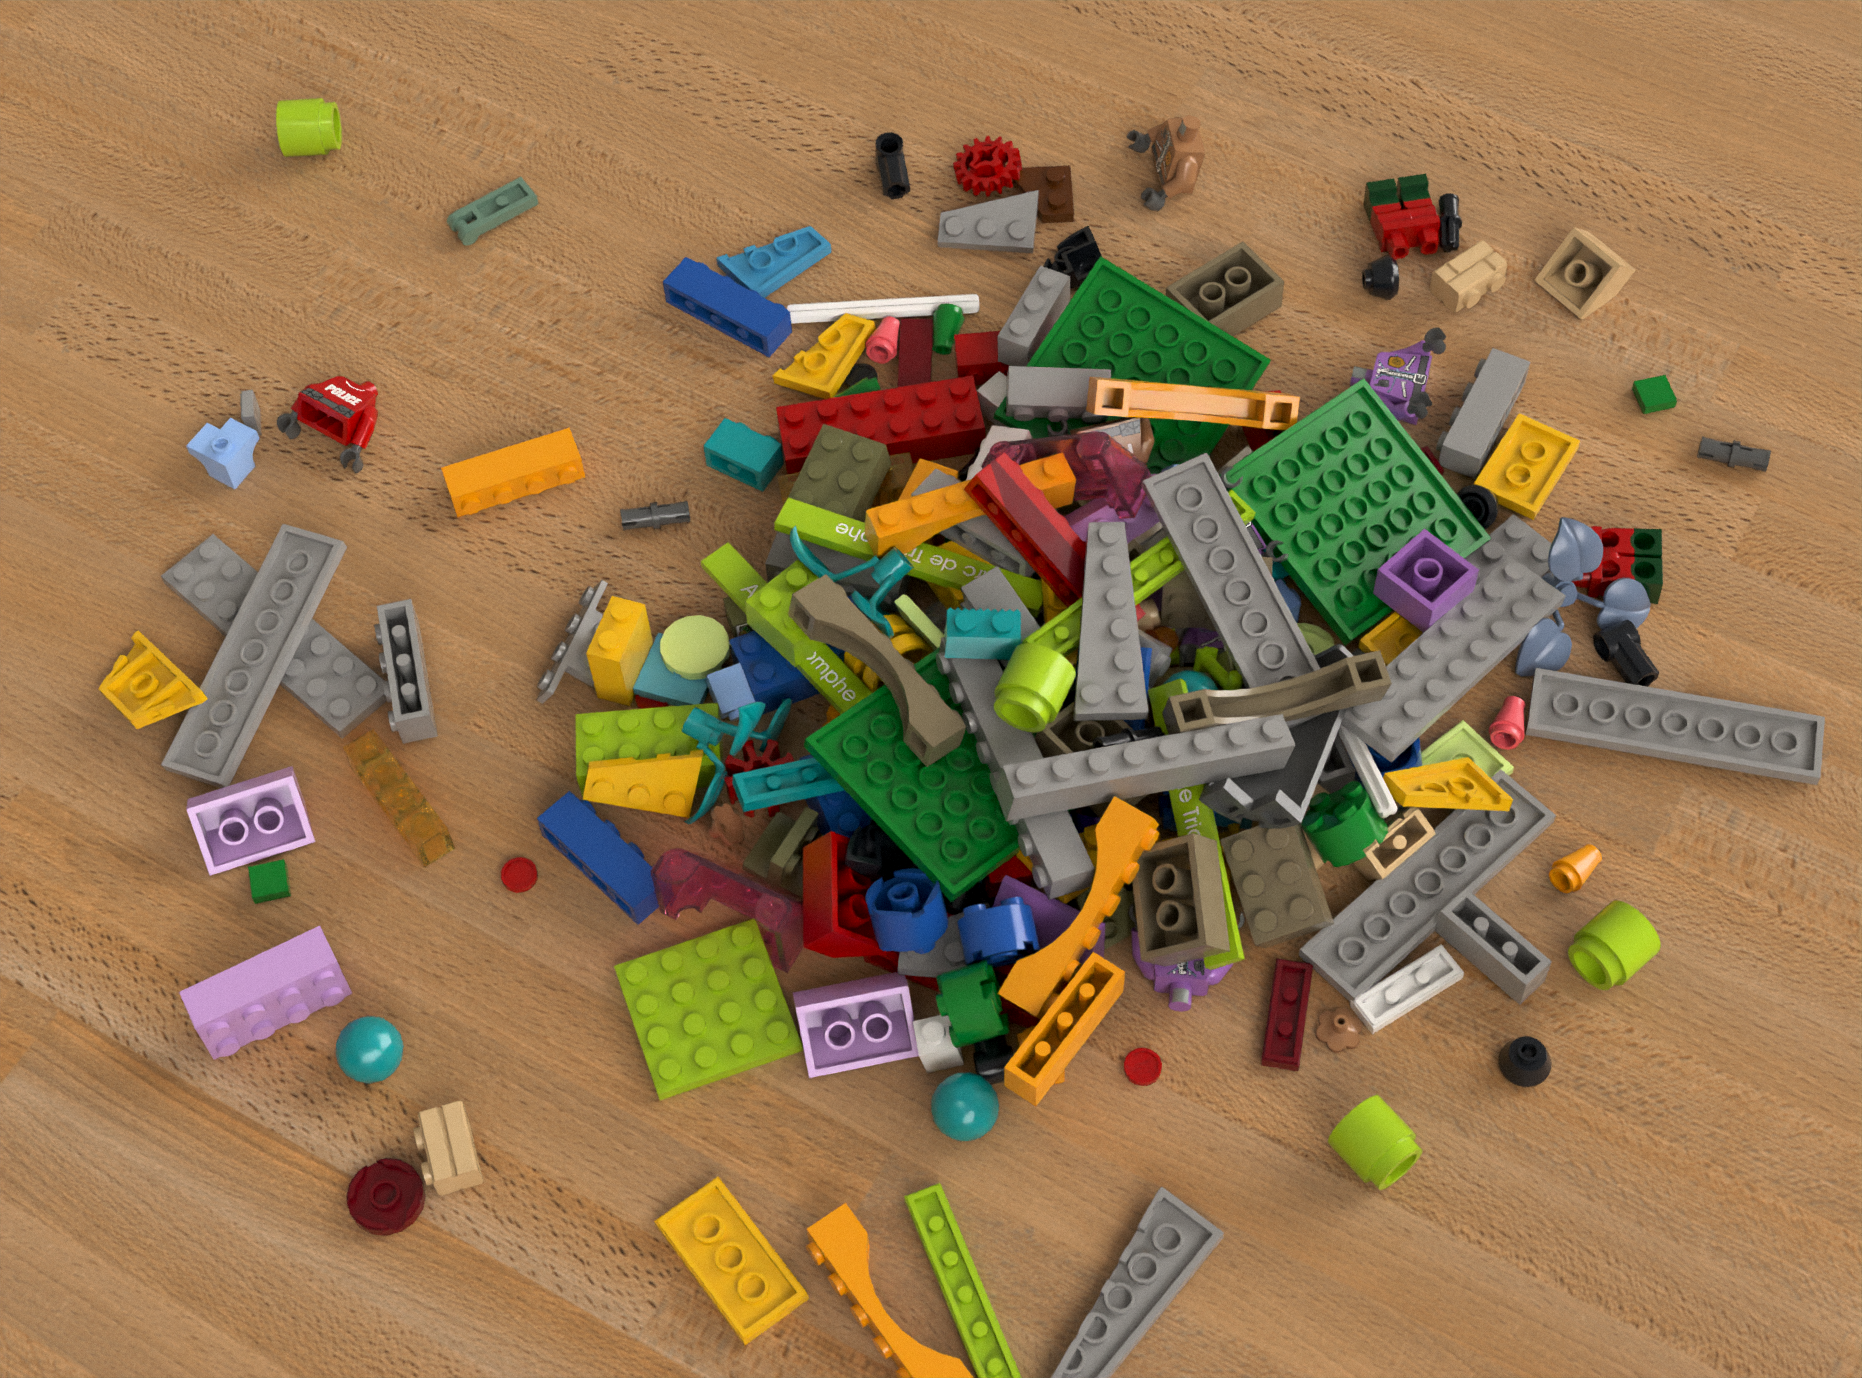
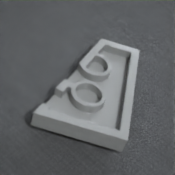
M1039 190L942 212L940 214L938 247L1033 253Z

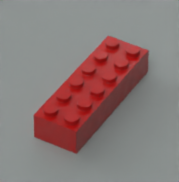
M973 375L776 407L780 440L789 484L796 482L823 424L886 444L891 460L890 467L918 463L920 458L932 461L974 454L975 449L980 447L982 440L985 438V425Z

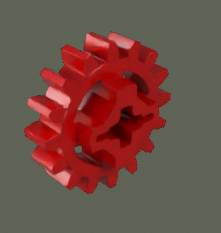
M988 135L985 137L984 142H980L975 138L973 139V146L964 144V153H956L957 162L953 163L957 183L958 185L962 184L963 191L965 192L972 189L973 195L976 197L981 191L985 192L986 197H990L991 191L995 190L999 195L1002 194V187L1012 188V180H1019V171L1023 170L1019 149L1013 147L1012 141L1003 144L1001 136L995 141H991Z

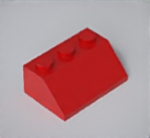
M830 831L803 847V948L831 958L878 956L890 953V951H882L879 948L865 900L866 893L875 880L857 873L844 864L845 850L850 838Z

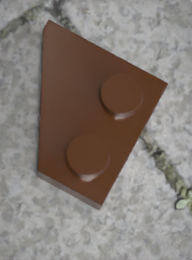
M1070 165L1026 167L1019 171L1020 179L1012 180V183H1017L1023 193L1039 190L1037 217L1042 223L1074 222Z

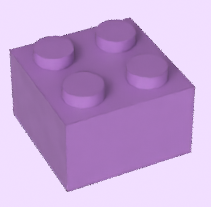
M1423 529L1378 569L1373 594L1424 633L1438 619L1474 591L1479 569L1426 529Z

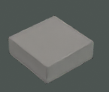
M241 391L240 405L243 424L256 430L258 436H261V410L254 391Z

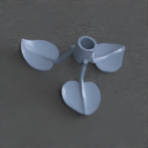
M1561 517L1556 536L1548 554V567L1551 573H1547L1542 577L1543 580L1566 595L1560 607L1569 606L1576 599H1579L1595 607L1602 608L1597 617V625L1602 630L1624 620L1631 621L1637 629L1647 618L1651 606L1643 585L1631 578H1619L1606 588L1603 597L1604 602L1579 593L1575 584L1571 581L1582 580L1583 573L1592 572L1599 567L1603 557V544L1597 533L1589 526L1571 518ZM1558 610L1552 614L1556 623L1549 618H1542L1522 641L1515 665V673L1517 675L1534 676L1535 668L1558 671L1567 662L1571 653L1572 642L1569 635L1561 632L1564 628V622Z

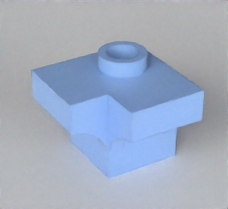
M230 418L221 429L206 423L186 447L189 454L193 455L204 465L210 477L236 489L255 467L253 450L260 438L256 430Z

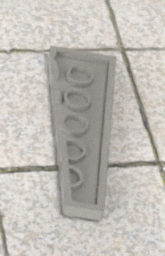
M1089 522L1086 537L1073 720L1146 719L1148 704L1125 522Z
M1161 1186L1137 1226V1231L1129 1245L1126 1246L1120 1256L1119 1262L1109 1280L1107 1279L1100 1291V1296L1092 1310L1087 1314L1080 1326L1076 1338L1071 1342L1051 1378H1110L1220 1243L1224 1232Z

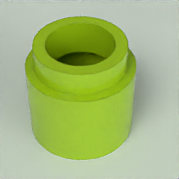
M323 98L278 101L276 126L280 149L284 157L327 155L330 150L341 148V119L335 102H325Z
M1033 643L1018 645L994 690L996 697L994 710L1004 722L1019 730L1032 733L1043 731L1048 723L1056 719L1076 677L1074 667L1065 657L1048 647Z
M1615 900L1611 901L1574 935V943L1568 948V956L1573 967L1588 983L1598 989L1609 990L1614 985L1619 986L1627 982L1660 951L1661 943L1656 930L1641 912L1623 901Z
M1379 1095L1369 1097L1351 1110L1338 1123L1328 1138V1144L1365 1183L1372 1182L1379 1190L1388 1188L1406 1174L1420 1158L1423 1151L1414 1141L1416 1134Z

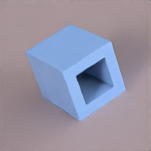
M740 663L706 676L705 682L713 702L718 703L721 719L729 717L730 721L739 720L738 708L755 702Z

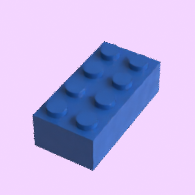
M847 596L851 600V602L856 606L852 599V596ZM755 630L729 640L733 664H741L755 702L766 704L762 715L777 710L782 704V699L790 698L793 704L820 694L796 667ZM826 644L844 662L846 651Z

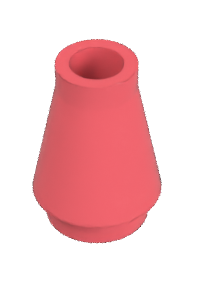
M891 316L884 317L881 324L866 341V353L872 361L884 364L896 356L898 332L900 329V322L896 318Z
M1516 696L1505 698L1502 708L1489 727L1492 743L1501 749H1514L1524 740L1525 702L1521 698Z

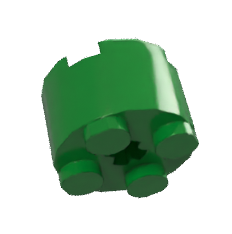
M1357 781L1349 782L1342 789L1331 794L1326 792L1316 794L1311 798L1309 802L1310 809L1306 812L1301 822L1303 831L1324 863L1330 861L1333 867L1349 865L1364 858L1366 854L1363 849L1371 845L1375 840L1380 845L1388 833V825L1378 815L1368 792Z
M987 960L937 975V984L941 994L936 995V1001L941 1016H948L952 1026H949V1034L955 1048L968 1046L1009 1033L1008 1013L1000 1015L1002 1003L1001 996L997 993L1001 986L992 965H987Z

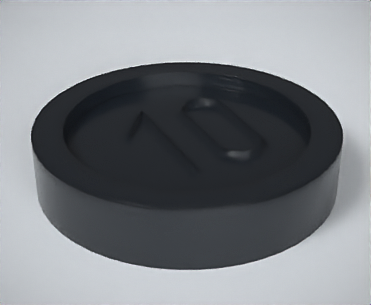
M855 364L845 379L846 386L849 388L865 377H868V379L876 377L878 381L877 371L869 364Z

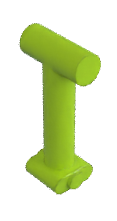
M1205 646L1196 650L1193 670L1208 672L1224 690L1242 689L1243 679L1238 671L1232 670L1228 673L1217 662V648Z

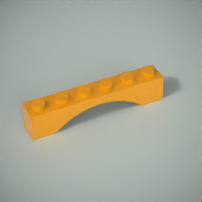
M1089 377L1086 411L1095 415L1189 420L1262 429L1287 430L1297 423L1300 397L1286 393Z
M1063 452L1019 465L1024 475L1035 487L1044 493L1046 500L1054 509L1072 504L1076 478ZM972 479L866 510L865 536L874 556L876 555L881 560L894 547L903 554L911 552L921 543L947 528L966 520L986 515L964 490Z
M1116 796L1113 797L1095 828L1097 866L1091 891L1082 910L1070 927L1054 942L1035 954L1017 960L997 994L1035 1017L1042 1019L1059 997L1066 982H1070L1081 968L1082 963L1079 960L1086 949L1091 950L1098 941L1101 930L1098 928L1104 917H1110L1118 907L1120 897L1117 895L1124 883L1130 884L1138 873L1140 864L1137 861L1143 851H1149L1154 846L1159 836V831L1156 830L1159 824L1153 817Z
M846 1203L806 1229L809 1244L805 1247L809 1255L818 1266L824 1263L831 1273L828 1276V1280L833 1289L840 1297L846 1294L853 1304L850 1310L854 1318L862 1328L868 1325L876 1336L872 1339L875 1347L885 1360L891 1357L899 1368L895 1371L898 1378H973L959 1358L938 1353L918 1343L902 1331L886 1313L875 1294L869 1276L870 1245L868 1233Z

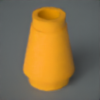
M1586 844L1584 847L1558 859L1552 864V869L1549 872L1551 883L1563 893L1579 891L1598 863L1601 862L1602 855L1595 846Z

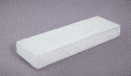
M1441 944L1369 988L1355 1002L1351 1000L1350 1007L1371 1034H1374L1461 980L1464 976V971Z

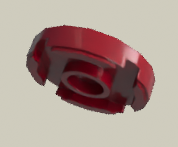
M384 1158L376 1160L377 1163L369 1167L367 1165L356 1173L349 1183L346 1200L350 1215L361 1229L373 1235L388 1236L402 1232L416 1221L423 1211L426 1194L424 1183L413 1166L400 1159Z

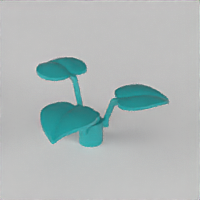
M796 526L792 528L790 542L795 554L819 578L827 574L833 582H836L872 566L875 570L871 573V576L880 585L878 590L871 598L867 595L863 597L857 591H854L851 596L858 609L870 619V622L874 623L883 634L891 639L894 636L893 629L883 616L891 614L883 611L880 604L891 588L914 568L905 555L894 547L881 560L875 555L865 563L834 574L801 541Z
M782 699V704L772 718L768 729L760 733L753 730L760 721L766 704L763 702H754L739 707L738 726L725 723L697 707L691 711L683 725L682 732L699 741L696 748L699 750L703 749V752L714 763L716 770L699 810L691 818L684 821L689 825L694 823L713 807L723 789L724 778L728 774L723 763L710 750L708 745L717 746L725 733L735 737L730 755L735 756L749 737L763 741L759 751L764 753L767 747V740L776 741L790 712L792 699Z

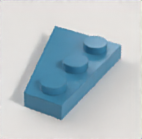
M808 226L776 237L771 244L759 248L752 245L743 248L744 253L728 257L725 254L716 259L717 266L737 284L748 290H755L765 298L832 251L831 244L815 229Z

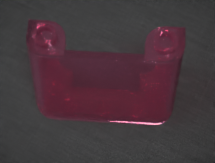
M1098 431L1008 442L1000 441L990 448L981 465L982 469L1004 452L1019 465L1063 453L1076 478L1073 501L1105 498L1109 508L1115 509L1119 519L1136 517L1146 496L1141 486L1142 482L1152 477L1147 465L1110 435Z
M680 848L664 852L650 871L660 913L677 920L680 912L685 909L695 908L696 911L702 913L709 900L713 899L746 916L755 918L758 924L767 930L763 937L765 944L770 945L773 953L770 958L772 966L786 973L789 972L803 949V898L714 856Z

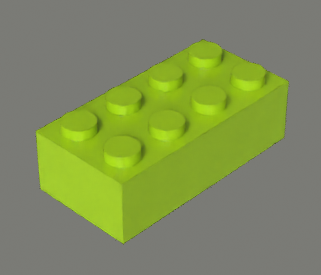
M718 703L575 714L576 777L582 797L589 762L633 757L635 760L657 758V754L671 753V756L688 755L693 750H699L696 748L699 741L683 733V725L695 707L721 720ZM721 738L717 746L709 744L708 747L724 765L723 739ZM704 752L696 788L709 787L715 775L716 767Z

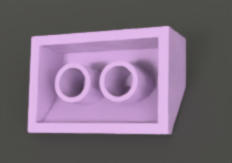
M293 766L187 800L186 810L210 876L315 842L305 801Z
M898 972L793 992L809 1078L919 1056L913 1027L912 1004L905 975H898Z

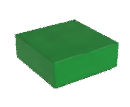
M1666 375L1633 382L1632 391L1643 414L1675 408L1677 399Z
M284 859L248 867L251 894L255 904L291 896L288 869Z

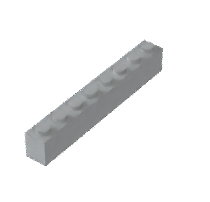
M942 637L939 653L936 654L938 669L942 675L946 674L950 681L949 691L953 702L961 704L964 712L962 718L966 725V731L969 734L973 733L977 739L976 750L982 764L987 763L991 771L990 782L995 792L1002 766L1042 759L1043 756L1031 732L1022 731L1007 724L994 710V703L996 701L994 690L1003 674L998 660L945 658L944 637ZM1068 810L1008 821L1010 825L1015 824L1019 833L1018 843L1020 850L1025 857H1030L1033 864L1032 873L1038 888H1044L1049 900L1091 887L1095 868Z
M1283 714L1004 765L1002 766L995 792L1005 820L1011 821L1111 802L1114 796L1119 799H1126L1221 781L1227 777L1231 779L1283 769L1295 747V742Z

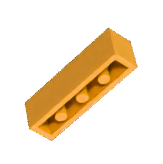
M570 427L441 467L457 518L472 515L480 510L499 504H507L512 500L531 494H539L544 490L563 484H571L576 480L585 478L581 456Z
M1092 952L1004 1067V1086L1036 1107L1123 993L1125 972L1095 952Z

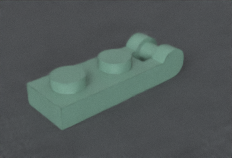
M519 177L451 213L447 218V224L452 231L458 232V238L464 245H471L485 232L538 205V198L523 178Z

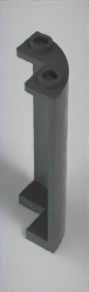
M1336 644L1317 655L1313 654L1320 669L1353 656L1341 644ZM1347 708L1323 713L1290 728L1289 731L1295 742V747L1283 769L1231 779L1227 777L1221 781L1206 783L1199 800L1213 811L1233 821L1241 823L1243 818L1258 821L1259 828L1278 829L1301 824Z

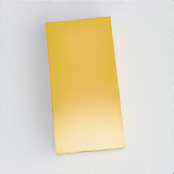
M718 1176L654 1221L657 1229L744 1346L809 1300L808 1293Z

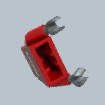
M336 376L322 383L309 384L298 393V398L291 406L293 411L290 414L285 413L278 417L277 427L282 433L285 432L289 439H295L301 432V427L297 422L299 420L344 446L350 443L353 444L351 448L341 453L340 460L344 469H346L348 462L355 459L352 469L354 473H358L363 468L360 452L362 449L367 448L378 417V411L375 408L378 391L375 385L369 381L358 385L343 376Z

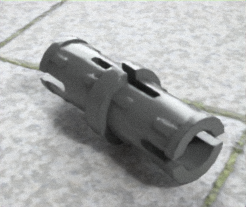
M1702 436L1697 458L1727 463V467L1734 468L1736 465L1766 472L1771 450L1740 445V441L1733 440L1730 443Z
M688 501L657 505V502L650 503V506L620 509L623 531L643 527L660 529V525L690 522Z

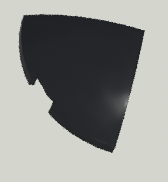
M1089 225L1063 240L1057 246L1058 252L1054 256L1055 261L1053 264L1050 258H1048L1044 267L1070 276V289L1079 288L1100 256L1102 257Z
M871 818L868 826L862 830V827L858 826L852 834L845 850L844 864L867 878L875 881L883 878V882L895 878L893 872L904 869L910 858Z

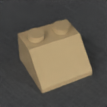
M1573 227L1534 281L1580 319H1585L1613 299L1636 269L1589 231Z

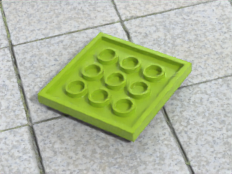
M755 918L614 966L659 1101L803 1051L801 1040Z

